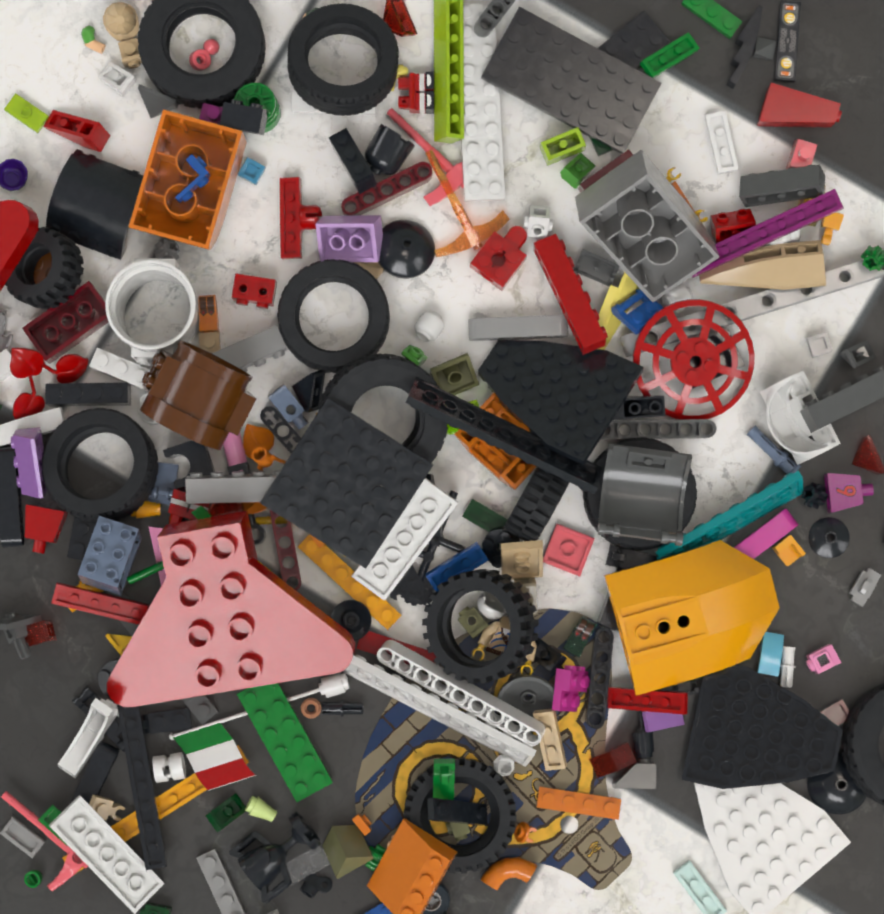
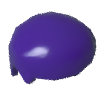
M6 159L0 164V186L3 189L11 192L18 191L25 186L28 171L21 161Z

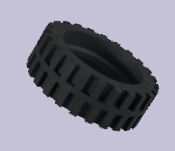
M486 569L463 572L449 577L447 582L440 583L437 586L439 591L433 592L430 595L429 599L432 600V603L426 605L424 609L425 612H428V616L422 619V625L427 626V633H423L424 640H429L428 652H433L437 657L433 661L436 665L443 664L445 666L443 672L447 675L455 673L456 680L462 681L467 679V682L471 684L481 682V684L488 683L518 670L517 667L524 665L528 661L526 656L532 654L535 647L531 646V643L538 639V634L534 633V627L539 626V620H534L533 612L537 610L535 605L530 606L528 599L531 598L528 592L522 593L520 589L523 585L519 582H511L512 576L508 574L500 575V571H487ZM472 591H485L495 596L504 606L509 617L510 638L508 645L501 655L492 660L477 661L470 658L460 649L453 636L451 618L455 604L463 595Z

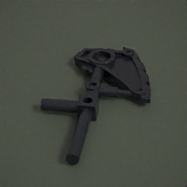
M451 490L449 495L456 500L458 493ZM449 516L442 524V531H444ZM432 537L427 551H422L418 556L423 558L418 574L413 565H411L390 593V598L397 600V595H401V598L405 599L404 602L407 604L411 603L412 606L417 604L426 606V604H430L432 600L429 597L432 594V589L425 574L431 561L434 559L437 546L440 547L441 545L456 552L463 551L466 546L445 538Z

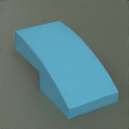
M765 632L760 646L761 653L757 673L779 676L784 642L783 634Z

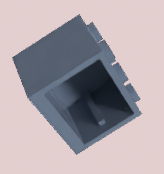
M99 516L77 574L82 584L121 596L142 540L140 530Z

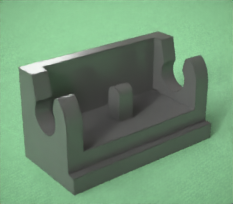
M583 249L574 272L610 287L620 266Z

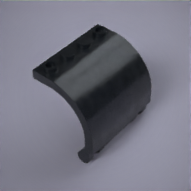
M76 149L67 160L56 182L48 207L46 227L67 236L76 244L121 260L124 255L129 223L144 175H141L139 171L125 169L98 159L95 155H87L82 150Z

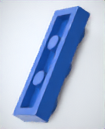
M475 542L427 572L425 576L434 590L438 592L437 586L440 583L447 582L448 578L453 575L474 570L487 562L488 557L478 542Z

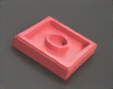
M556 524L545 551L543 563L580 577L595 538Z

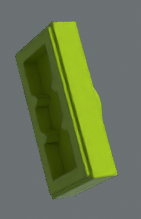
M16 93L4 108L7 113L36 133H39L49 118L48 115Z

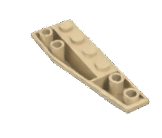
M821 240L784 243L757 248L699 275L700 284L781 290L826 286Z

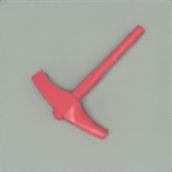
M391 108L387 115L447 173L443 182L434 191L423 197L429 206L439 203L460 187L464 189L462 162L453 166L417 130H414L401 115Z
M7 791L3 793L1 798L9 806L11 805L68 854L63 869L47 885L52 892L73 877L82 867L85 869L88 867L69 846H66L38 821L39 817L34 812H31Z

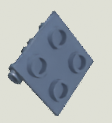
M157 462L159 464L158 475L156 476L157 481L147 501L170 505L173 490L175 489L173 482L177 480L179 465Z

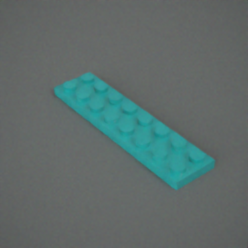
M799 471L788 473L781 481L769 484L758 494H751L747 500L732 505L723 514L718 513L707 523L698 524L693 531L687 534L683 533L682 546L675 545V543L661 545L655 551L657 560L710 544L719 539L722 540L802 495L803 476Z

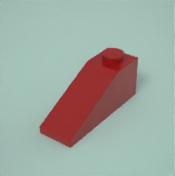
M56 110L51 112L44 125L45 129L85 148L102 152L111 136L99 122Z

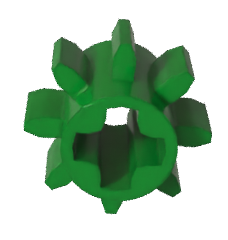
M869 245L861 255V258L864 259L862 265L869 269V271L875 269L880 271L884 265V250L879 245L873 248Z
M379 844L375 848L371 845L369 847L374 859L367 862L365 866L372 871L378 866L386 851Z

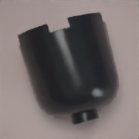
M380 124L365 151V160L371 165L370 169L379 176L381 173L393 175L403 165L415 145L409 140L406 141L401 138V135L394 130Z

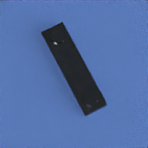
M439 798L427 799L428 820L479 826L488 825L486 804Z

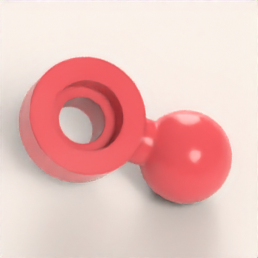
M215 39L206 40L203 45L204 50L199 49L191 53L189 62L193 69L202 71L210 66V55H215L219 51V43Z

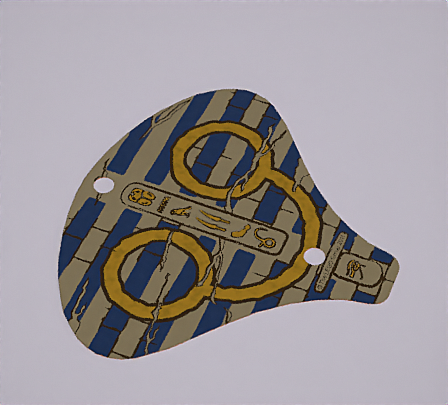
M558 609L538 610V614L533 615L534 620H539V626L534 627V633H537L538 638L567 658L560 669H564V665L585 667V671H588V676H590L594 633L601 627L589 617L577 612ZM582 619L594 625L589 637L582 641L581 635L575 637L574 634ZM601 631L598 639L605 643L608 641V638L604 631ZM467 632L455 639L460 649L467 656L479 661L482 652L476 651L474 657H472V650L479 646L478 641L481 634L472 639ZM485 647L483 650L485 656L481 661L492 660L499 655L485 651ZM603 651L598 652L596 660L599 663H604L607 660L606 653ZM611 659V669H610L609 687H611V684H612V659ZM534 660L531 663L533 667L531 675L544 678L555 686L556 674L554 675ZM523 665L517 667L518 670L506 677L481 684V682H477L474 685L498 697L500 689L507 681L522 675L521 667ZM524 667L523 675H530L531 669ZM597 672L594 675V681L597 684L603 683L605 679L604 674ZM407 678L404 681L408 684L412 683L418 685L422 688L421 691L427 694L433 693L437 695L436 693L430 691L429 689L421 686L420 684L412 681L409 678ZM587 688V692H579L580 705L577 708V712L558 711L556 715L567 762L566 769L546 771L539 743L533 746V749L537 751L526 767L514 761L512 773L507 776H501L508 785L515 802L517 815L515 827L521 822H526L529 826L537 829V831L529 832L528 838L532 839L533 843L526 841L523 843L517 842L513 833L512 840L507 845L506 851L498 857H520L528 861L549 865L575 876L592 889L602 890L607 888L621 875L632 861L631 850L620 834L615 819L536 807L539 786L608 796L605 772V744L609 708L606 707L605 722L602 727L594 729L588 726L585 721ZM457 690L461 695H465L461 690ZM599 692L592 695V702L594 704L602 702L603 697ZM437 695L438 697H440V700L446 704L452 703L446 700L445 698ZM392 698L369 739L357 779L355 792L356 815L358 813L361 816L365 814L372 822L370 825L372 830L364 836L367 844L374 848L379 844L387 850V843L391 840V836L396 833L404 819L406 797L413 782L428 767L433 766L434 759H474L494 769V760L502 754ZM457 706V707L459 708L458 710H460V711H462V712H464V713L468 712V711L464 710L463 708ZM494 710L497 715H500L499 711ZM597 713L592 714L589 718L590 723L593 725L600 722V715ZM477 717V720H479V721H481V722H483V723L486 722V721L482 720L481 718ZM497 727L495 728L496 730H498V731H500V732H502V733L504 732V731L500 730V729L497 728ZM530 731L533 735H538L535 731ZM454 783V800L486 804L488 813L487 823L489 825L491 811L485 795L472 785ZM565 816H573L578 821V829L573 834H566L560 828V822ZM430 820L431 827L438 837L454 845L472 843L479 839L488 828V825L468 824L470 833L467 834L468 838L456 841L453 834L449 835L446 822Z

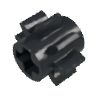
M813 482L811 485L806 486L801 497L806 500L804 505L816 509L824 505L828 496L824 492L825 486L817 485Z

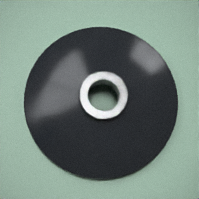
M822 518L815 522L809 531V544L812 550L821 557H838L845 552L849 545V531L845 524L836 518ZM828 534H832L834 536L833 541H829L827 539Z
M346 600L339 603L331 614V618L352 635L354 641L363 638L371 627L370 611L363 603L356 600ZM350 617H354L356 620L353 625L348 622Z

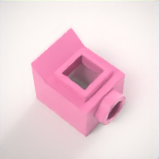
M827 644L806 655L808 659L806 664L811 672L814 671L815 674H820L841 663L832 644Z

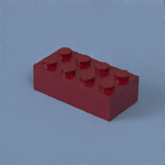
M90 281L76 289L73 296L70 295L67 302L64 304L60 302V306L56 308L51 307L22 328L47 363L51 364L109 323L106 315V302Z

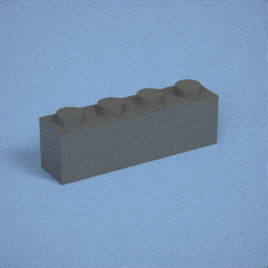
M820 164L759 174L752 173L740 178L739 197L745 207L816 198L825 194V174Z

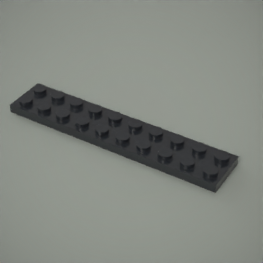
M418 377L415 378L405 402L412 408L420 409L431 417L448 423L453 428H459L472 437L484 440L490 446H496L509 455L523 459L527 464H533L546 473L560 477L564 482L572 483L585 492L595 494L599 486L601 466L588 460L584 465L546 448L537 435H533L531 432Z

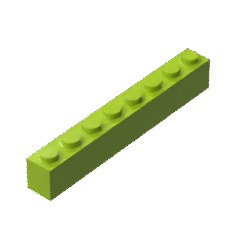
M434 0V141L452 144L464 139L463 0Z

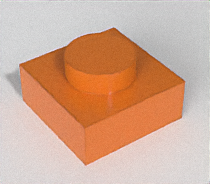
M358 813L352 818V821L364 836L372 830L370 827L372 822L365 814L361 816Z

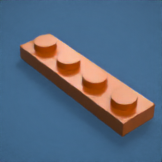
M539 786L536 807L619 820L621 798Z

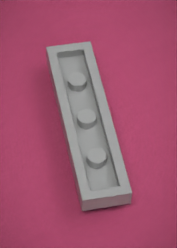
M216 848L196 857L221 913L246 914Z

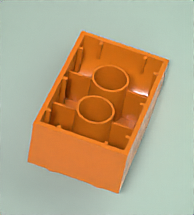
M163 109L129 228L211 250L224 223L247 144L243 131ZM191 154L195 158L200 156L207 164L205 169L211 175L208 178L209 182L202 188H196L193 191L194 195L187 202L182 201L179 203L175 197L199 176L186 159Z

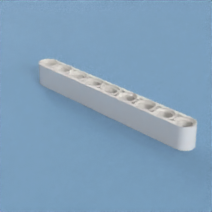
M394 640L385 641L377 652V659L385 666L527 745H538L545 734V726L542 722L474 684L468 683L466 680H456V674L447 675L443 672V667L436 665V663ZM385 650H389L392 655L388 654ZM403 660H407L410 665L406 664ZM421 670H425L428 675L424 674ZM439 680H443L447 685L442 684ZM457 690H461L465 695H461ZM476 700L482 702L483 705H479ZM494 710L499 711L501 715H497ZM512 721H517L519 725H515ZM530 731H535L538 735H533Z

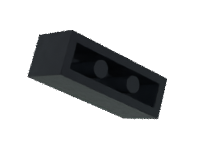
M347 128L330 136L329 140L333 150L358 193L361 194L375 187L377 182L373 172Z

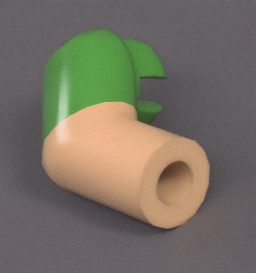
M86 26L81 32L85 46L102 54L106 45L95 40V29L92 26Z

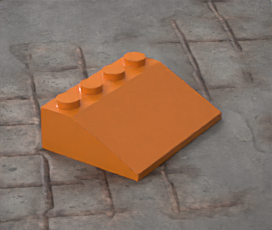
M404 818L367 887L393 914H423L457 851Z

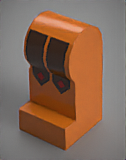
M216 295L199 296L200 333H220Z

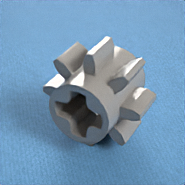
M166 238L163 241L160 240L155 245L157 250L154 253L157 259L177 260L179 258L177 254L180 251L179 246L174 240Z

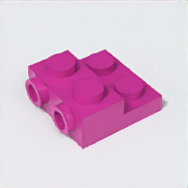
M564 665V669L556 668L552 710L577 712V708L580 705L579 692H587L590 684L589 672L585 671V667Z

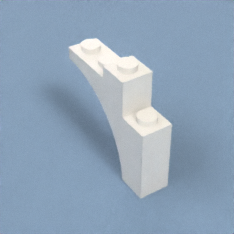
M95 698L83 725L58 763L60 769L76 779L100 741L104 739L105 732L118 715L115 703L109 699H100L99 701Z

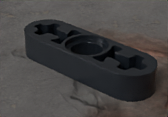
M265 407L260 414L261 420L284 447L292 453L293 445L290 441L287 444L284 441L290 439L292 434H295L296 437L292 439L298 443L301 437L274 407ZM267 411L270 413L275 412L273 417L277 422L280 418L282 419V422L277 423L274 429L271 428L274 423L270 419L265 420L267 417L265 413ZM283 425L289 428V434L285 437H281L277 433L278 428Z

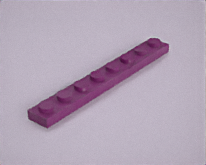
M833 189L716 243L715 246L720 257L694 274L692 278L844 209L836 190Z

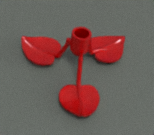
M11 348L10 371L12 375L16 378L29 377L32 389L31 394L22 393L15 400L13 405L15 420L40 413L45 407L44 398L41 395H36L33 375H39L42 372V368H45L51 373L57 374L56 379L59 383H72L84 374L88 366V358L77 354L65 355L58 360L56 364L57 370H54L45 364L43 356L38 351L27 348Z

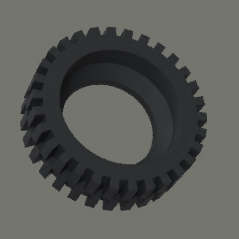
M465 758L455 759L454 783H465L479 789L488 800L491 817L488 828L479 839L466 845H454L438 837L431 827L430 820H428L427 799L433 796V766H430L413 782L406 797L404 818L457 851L448 868L449 873L461 872V874H465L467 871L476 872L481 867H488L489 863L495 862L499 859L498 856L506 851V847L510 844L516 828V806L508 785L501 775L483 762L480 763L474 759Z

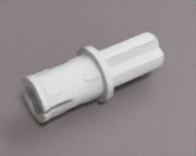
M783 646L782 663L780 665L781 687L791 688L793 685V670L796 668L794 666L796 647Z

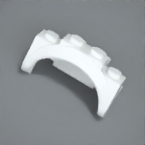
M804 371L793 374L760 392L766 403L767 423L772 435L784 449L793 455L797 465L841 444L831 424L811 433L800 411L806 408L805 403L815 398L817 402L819 401ZM789 392L793 398L791 400H789Z

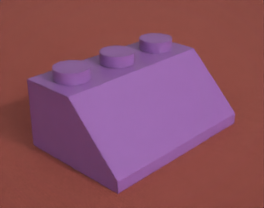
M41 427L16 429L13 436H11L12 449L15 448L16 456H14V467L18 468L19 473L17 476V486L21 488L23 495L44 498L47 489L43 481V469L41 468L44 455Z

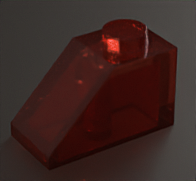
M43 620L27 625L28 635L25 637V640L29 646L57 640L52 620Z
M627 742L589 759L597 778L614 773L637 762Z

